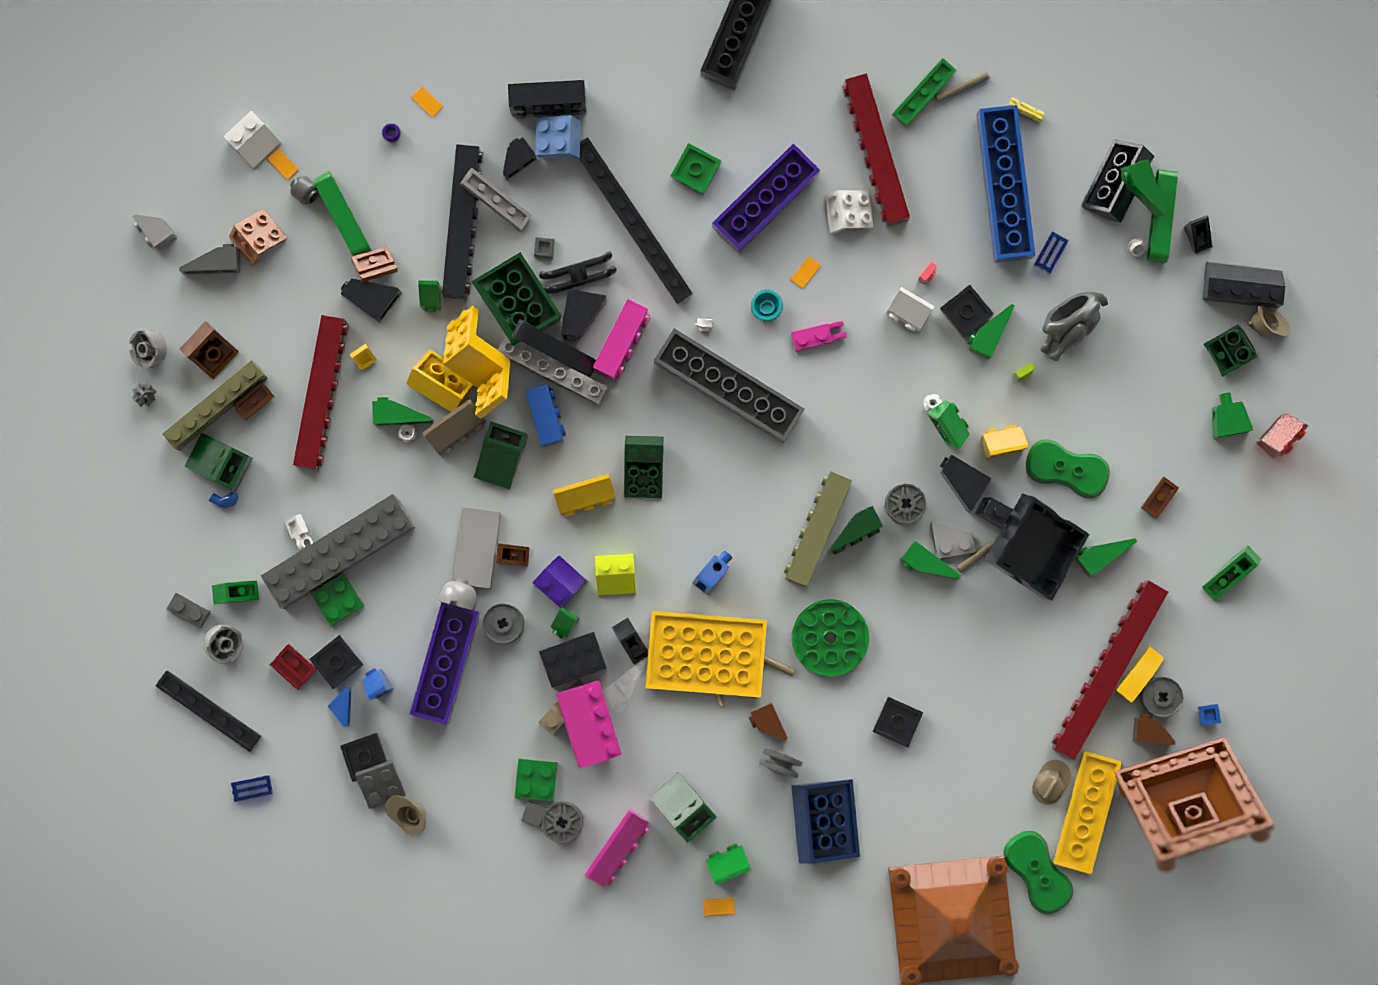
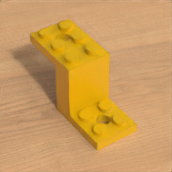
M472 306L468 310H464L456 320H452L448 324L443 364L478 388L475 415L482 419L507 399L511 359L476 335L479 309Z

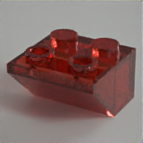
M1288 413L1281 414L1256 443L1272 458L1282 457L1293 449L1294 446L1292 444L1296 440L1299 441L1305 436L1306 432L1304 430L1308 425Z

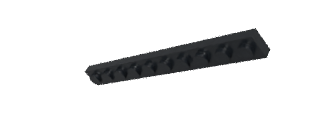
M587 137L580 142L579 160L678 305L693 295L692 291L590 139Z

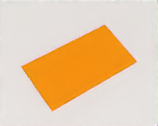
M422 86L411 96L432 118L443 107Z
M279 148L267 158L287 180L299 170Z
M808 256L790 279L803 289L821 265Z
M734 897L703 900L704 916L735 914Z

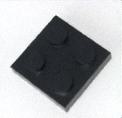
M968 285L940 308L963 338L994 314L971 285Z
M338 635L309 659L332 689L338 687L364 665L341 635Z
M887 696L872 732L908 748L924 712Z
M378 732L340 745L352 782L357 781V772L387 762Z

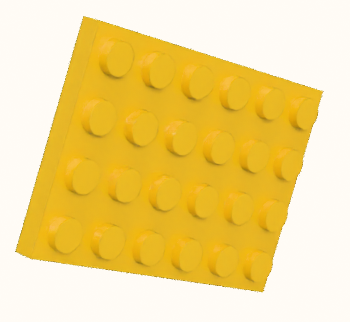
M652 611L645 688L761 697L767 620Z

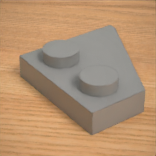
M931 522L936 556L939 559L976 552L972 533Z

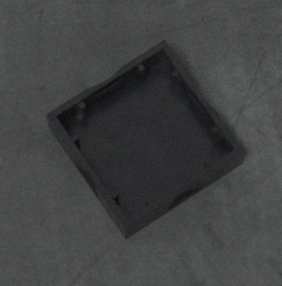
M1022 493L984 561L1038 596L1052 601L1063 583L1070 565L1079 555L1090 534L1071 521L1060 517L1052 508L1034 496Z

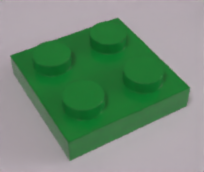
M688 143L670 177L704 195L722 161Z
M344 573L311 593L330 626L337 624L364 607V604Z
M519 758L514 797L553 801L557 762Z

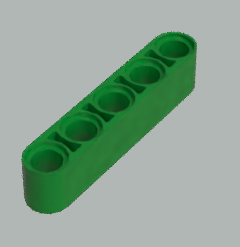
M1158 169L1155 180L1167 214L1154 216L1151 213L1147 260L1167 263L1170 252L1178 172Z
M330 171L313 179L352 256L372 251Z

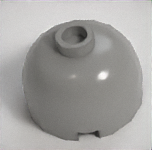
M136 331L129 340V344H132V350H129L133 362L140 368L155 367L166 357V342L162 335L156 331Z
M457 578V581H449L443 585L437 601L474 611L477 595L475 589L468 585L467 580Z
M225 624L217 625L206 633L203 645L205 653L213 661L220 664L233 662L241 655L244 648V643H242L243 636L232 626Z

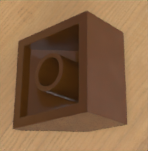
M206 321L180 347V350L212 379L239 352Z

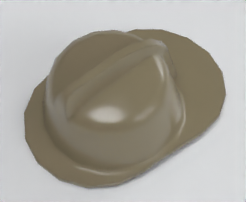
M1263 305L1258 307V312L1253 315L1252 320L1249 322V327L1257 331L1261 336L1277 334L1285 337L1290 333V328L1285 318L1280 313Z
M1050 760L1046 762L1037 775L1032 786V792L1035 799L1040 803L1053 804L1057 802L1068 786L1071 775L1068 766L1063 761Z
M392 796L387 800L385 804L387 815L405 832L411 835H418L424 830L426 812L421 804L410 802L402 796Z

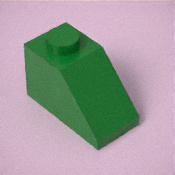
M418 280L421 309H425V312L435 313L436 310H441L442 287L439 282Z
M257 580L212 585L214 605L259 599Z
M561 607L550 626L554 629L552 633L561 639L563 636L568 638L580 618Z

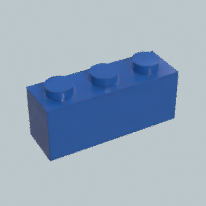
M548 384L525 390L541 447L564 441L563 436H566L563 424L559 425L558 418L561 417L558 406L554 407L552 401L556 399L553 388L549 389Z

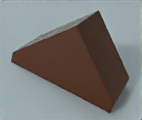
M498 543L497 564L528 566L529 547Z

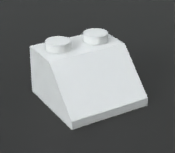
M252 111L223 136L253 168L281 144L279 139Z
M901 287L886 313L889 314L888 317L896 322L900 320L905 323L907 329L919 332L934 306Z

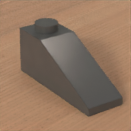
M223 244V247H217L179 267V271L182 274L240 273V250L234 247V244Z

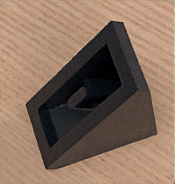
M1207 215L1190 221L1184 226L1195 254L1213 247L1209 217Z

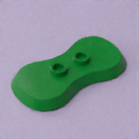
M1043 439L1035 442L1030 448L1026 459V471L1034 481L1043 484L1057 483L1065 485L1084 498H1094L1101 495L1109 480V466L1102 457L1095 454L1072 453L1053 440Z
M1024 831L1012 837L1004 847L1005 862L1025 882L1032 906L1043 914L1055 913L1064 908L1072 899L1073 887L1069 878L1052 863L1045 839L1035 831Z

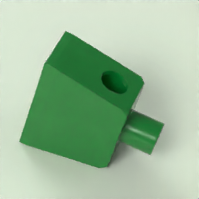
M1231 392L1219 394L1221 405L1212 408L1213 439L1253 431V426L1242 401L1233 403Z

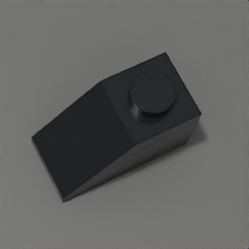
M523 137L509 143L510 146L507 148L503 176L506 181L537 160L535 153Z
M629 618L611 627L634 665L648 657V650Z

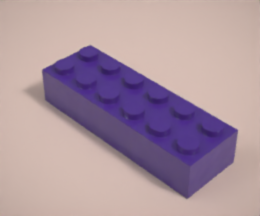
M793 143L712 222V228L739 254L819 175L820 169Z
M441 602L409 715L449 725L480 612Z

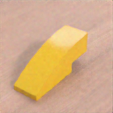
M1148 646L1114 691L1128 703H1132L1154 675L1164 658L1152 647Z

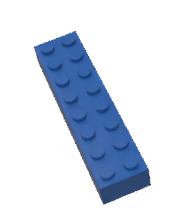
M1017 105L979 109L976 115L994 263L1032 259L1035 256V246Z

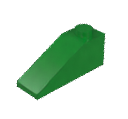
M1149 159L1121 168L1122 181L1154 216L1167 214Z
M1009 305L979 329L976 334L972 333L967 343L970 345L968 350L986 359H990L1015 305Z
M379 397L377 401H372L373 424L375 426L433 423L431 417L389 400L388 397Z
M1134 538L1089 548L1085 546L1081 549L1079 556L1075 560L1087 576L1090 577L1130 548L1137 540Z
M917 541L910 545L900 559L903 562L901 565L910 572L914 570L915 572L956 580L961 577L960 574Z
M1247 545L1209 579L1202 588L1216 601L1259 565L1261 558Z

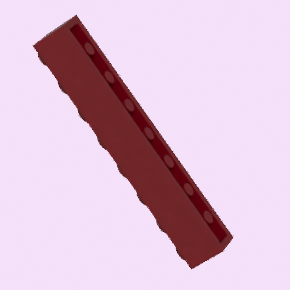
M865 73L845 79L844 86H842L843 95L848 97V111L850 115L853 114L855 120L853 128L855 133H859L860 139L858 144L860 150H864L865 158H863L866 169L869 168L871 173L869 181L871 187L874 186L876 190L874 194L876 204L881 206L882 223L885 222L887 227L909 221L910 214L868 75Z
M321 315L293 465L296 467L319 471V466L322 467L324 462L322 450L327 445L328 437L325 434L326 429H329L331 425L329 413L330 410H333L335 399H332L333 392H336L338 388L336 376L337 373H340L342 367L340 355L344 354L345 351L344 335L347 336L349 325L343 318Z

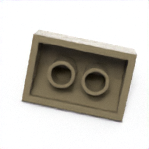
M469 399L422 433L439 455L442 453L446 455L453 450V445L458 442L459 444L465 442L469 438L468 435L473 431L477 433L485 427L483 424L486 421L484 418L480 419L475 415L476 407Z

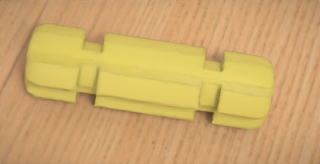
M1012 98L1008 106L1017 105L1019 114L1028 118L1032 117L1038 123L1044 117V112L1040 110L1035 111V108L1023 102L1019 103V100Z

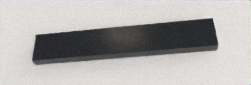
M168 670L165 671L155 685L249 752L252 751L262 736Z

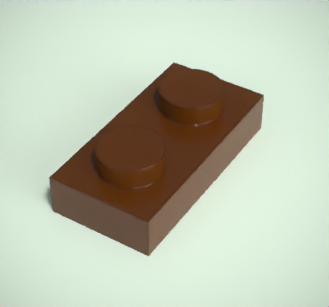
M261 381L232 406L247 421L272 400L275 395Z
M1162 477L1140 508L1157 519L1179 487L1166 477Z

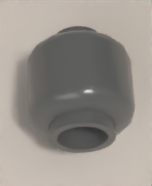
M307 176L295 178L290 184V194L301 204H312L319 196L314 182Z

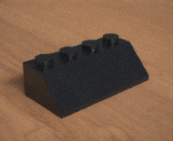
M1114 139L1081 207L1107 220L1121 223L1135 196L1122 181L1121 168L1149 159L1151 164L1154 155L1144 145Z
M1206 262L1202 300L1251 306L1263 305L1268 308L1277 309L1284 305L1285 281L1281 270Z

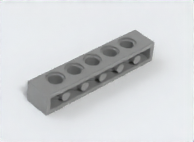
M506 335L497 349L511 359V362L598 406L601 405L608 391L607 386L521 342L512 346Z

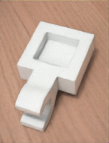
M301 514L285 521L291 539H296L299 550L305 548V544L308 547L313 543L312 539L305 534L308 530Z

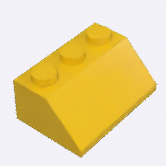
M430 349L412 368L406 385L452 412L465 402L474 385L443 364L444 358Z
M609 474L553 490L561 515L565 514V517L575 515L576 511L583 509L584 512L595 509L594 505L602 504V506L613 504V500L616 499Z

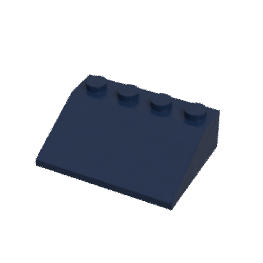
M853 779L791 785L799 863L814 864L860 857Z

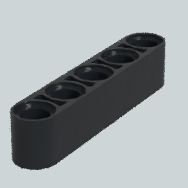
M519 319L511 337L583 375L591 377L594 371L593 366L596 362L595 358Z

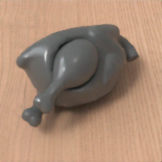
M1082 292L1067 298L1064 302L1053 308L1047 314L1042 331L1048 335L1044 345L1041 347V352L1049 354L1052 343L1054 341L1060 343L1059 348L1050 355L1052 360L1058 361L1066 350L1079 344L1097 326L1101 319L1099 312L1100 304L1101 306L1108 305L1107 298L1102 293Z

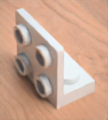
M838 190L825 196L830 233H837L845 229L873 228L869 191Z

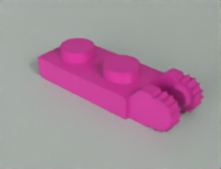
M843 321L791 332L795 352L829 344L835 340L847 337L846 332L833 336L830 333V329L844 326Z

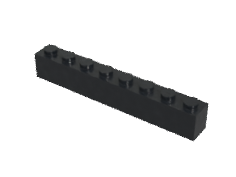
M456 144L442 288L444 298L467 299V294L470 295L471 283H468L469 276H472L473 264H470V258L474 257L475 246L472 245V238H476V227L473 226L474 219L477 220L478 208H475V205L479 199L462 187L460 183L471 168L482 175V171H479V163H483V152H481L479 146Z

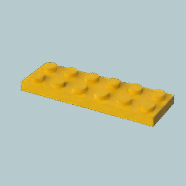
M1083 751L1054 856V864L1092 874L1117 781L1115 771L1120 770L1121 761Z

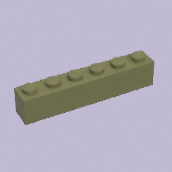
M251 360L162 435L174 449L180 451L231 409L232 405L268 377Z
M830 472L829 476L825 474L821 483L824 488L821 493L817 492L814 499L816 507L814 511L810 509L806 518L809 521L807 528L803 527L798 537L802 540L799 546L795 545L791 554L794 556L792 563H787L784 573L787 574L785 579L804 587L808 586L852 480L834 472Z

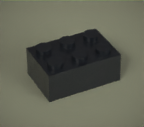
M595 632L539 651L552 688L607 668Z

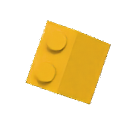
M1015 425L1006 426L1003 431L998 432L996 429L986 430L985 434L981 436L986 459L1022 452L1029 448L1022 428H1016Z

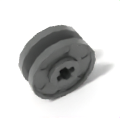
M904 483L895 486L888 492L884 506L891 520L900 524H909L922 517L926 510V499L920 488L913 484ZM902 499L909 501V508H902Z
M500 603L493 605L484 615V632L489 639L496 643H512L524 631L525 622L523 615L516 607L510 604ZM506 618L508 626H504L503 629H501V625H499V622L504 621V619Z
M1162 676L1152 677L1140 692V701L1144 709L1151 715L1159 717H1169L1178 712L1184 698L1179 684L1171 678ZM1159 693H1165V695L1163 696L1165 699L1164 701L1158 700L1160 698V696L1158 695Z
M764 749L763 753L771 758L770 761L761 760L759 765L786 776L798 777L799 774L791 768L792 766L801 767L802 761L778 751Z
M567 801L557 802L549 806L542 818V829L545 835L557 843H567L575 839L583 827V816L580 809ZM560 817H563V820L568 821V823L565 824L566 827H563L561 824H558V821H560Z

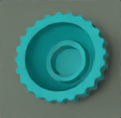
M761 290L752 298L751 311L756 316V319L769 322L777 319L780 313H782V299L774 290Z

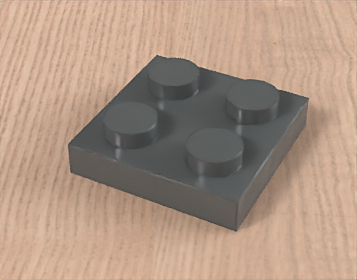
M393 760L356 773V779L369 809L385 804L392 796H406Z

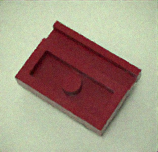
M287 644L269 664L297 690H300L317 671L315 666L290 644Z

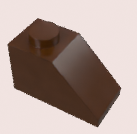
M772 703L750 712L752 716L749 717L753 728L757 727L759 731L783 740L788 739Z
M1140 714V718H1134L1133 741L1175 745V740L1158 720L1152 719V715Z

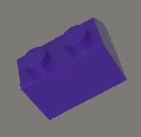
M559 555L532 583L561 609L582 588L587 580Z

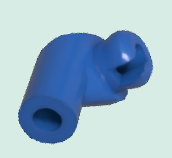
M230 492L229 495L224 497L213 493L209 502L227 509L237 503L239 496L236 492Z

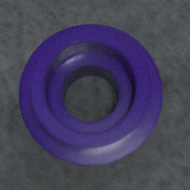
M389 123L383 127L382 136L387 142L393 143L399 140L401 130L396 124ZM389 131H395L394 136H389Z

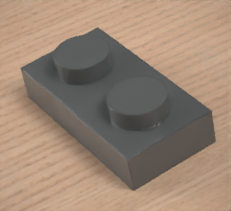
M175 593L166 609L198 628L203 626L211 612L179 593Z

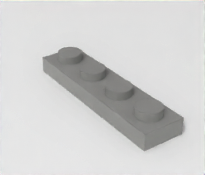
M473 168L468 171L460 183L462 187L519 231L523 229L532 216Z

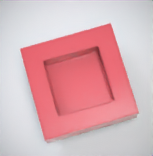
M931 262L919 276L918 280L923 284L927 280L931 282L937 274L935 272L937 265Z

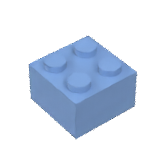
M571 115L537 118L535 156L544 160L579 158L581 121Z

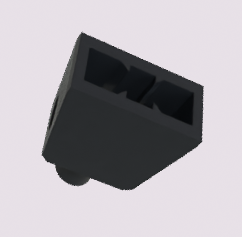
M983 497L974 514L1002 529L1013 509L992 497Z

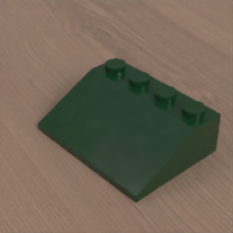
M521 252L472 281V284L512 346L520 343L519 340L511 337L519 319L542 331L561 321L562 315Z

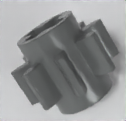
M148 382L145 385L139 383L135 389H132L134 395L131 398L140 407L143 404L150 406L153 401H156L154 394L157 391Z

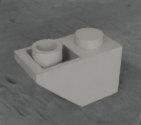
M137 214L132 216L136 221L133 223L140 233L144 232L147 236L144 239L151 248L154 246L160 250L177 237L162 218Z

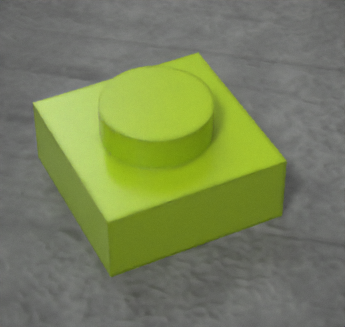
M1031 362L1016 371L1013 376L1016 380L1022 378L1024 381L1033 375L1032 371L1036 368Z

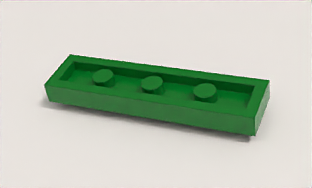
M942 58L892 115L907 127L957 70Z

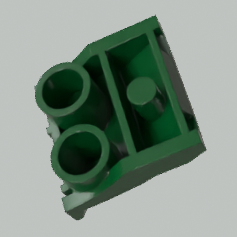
M1239 324L1203 344L1216 363L1222 377L1258 357L1255 348Z

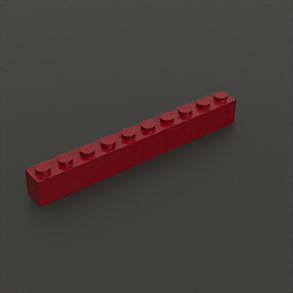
M1149 580L1144 581V583L1141 582L1137 587L1136 592L1138 594L1135 599H1131L1126 607L1128 609L1127 614L1119 619L1117 623L1119 628L1116 633L1113 632L1109 637L1108 643L1110 644L1108 648L1102 650L1098 658L1100 660L1099 664L1090 671L1089 676L1091 678L1089 682L1083 684L1080 689V698L1078 700L1075 699L1072 703L1070 716L1064 718L1061 723L1063 727L1059 734L1056 733L1052 739V749L1071 760H1075L1168 594L1167 590Z

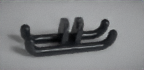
M606 252L602 256L548 272L541 271L539 277L545 280L570 273L571 281L544 287L547 294H553L610 277L617 272V268L611 266L607 270L587 276L585 268L611 260L612 253Z

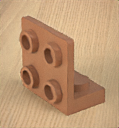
M262 209L234 225L229 238L248 261L254 265L259 262L265 251L283 242L286 236L265 210Z

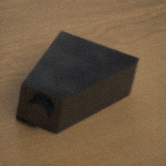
M352 278L349 282L346 281L341 287L342 292L340 293L345 299L379 323L402 294L397 287L372 282L362 283L361 280Z
M568 289L561 328V336L564 337V340L575 342L576 339L582 338L606 303V295Z
M950 455L949 458L945 457L940 464L942 468L940 473L965 510L971 512L991 478L954 455Z

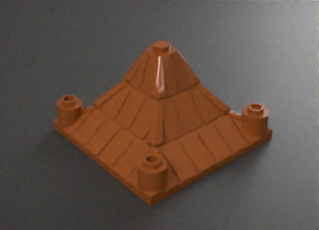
M1225 737L1115 771L1119 793L1124 798H1127L1155 854L1156 867L1161 872L1174 870L1177 858L1206 850L1216 845H1222L1232 840L1241 839L1248 835L1255 842H1265L1270 838V830L1274 829V824Z
M1004 855L888 867L901 985H918L919 983L993 975L1013 976L1018 973L1019 965L1015 957L1006 877L1008 866Z

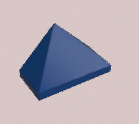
M344 688L328 705L343 727L350 726L352 688Z

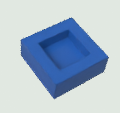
M1218 704L1197 707L1200 726L1221 723Z

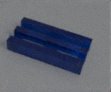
M1052 231L1033 265L1051 274L1069 240ZM1053 237H1055L1056 240L1052 248L1050 249L1047 257L1045 258L1043 264L1040 263V260L1042 259L1050 242L1052 241ZM1059 241H1062L1063 243L1050 267H1047L1046 265Z
M270 775L231 783L234 802L273 794ZM262 780L267 782L266 784L237 789V785ZM268 787V791L241 797L238 796V793Z

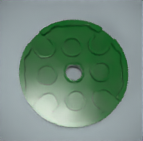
M826 599L809 605L799 614L792 629V646L795 655L804 667L818 675L839 676L848 673L862 661L868 649L869 631L863 616L853 606L844 601ZM828 632H832L836 636V640L831 644L825 641V635Z

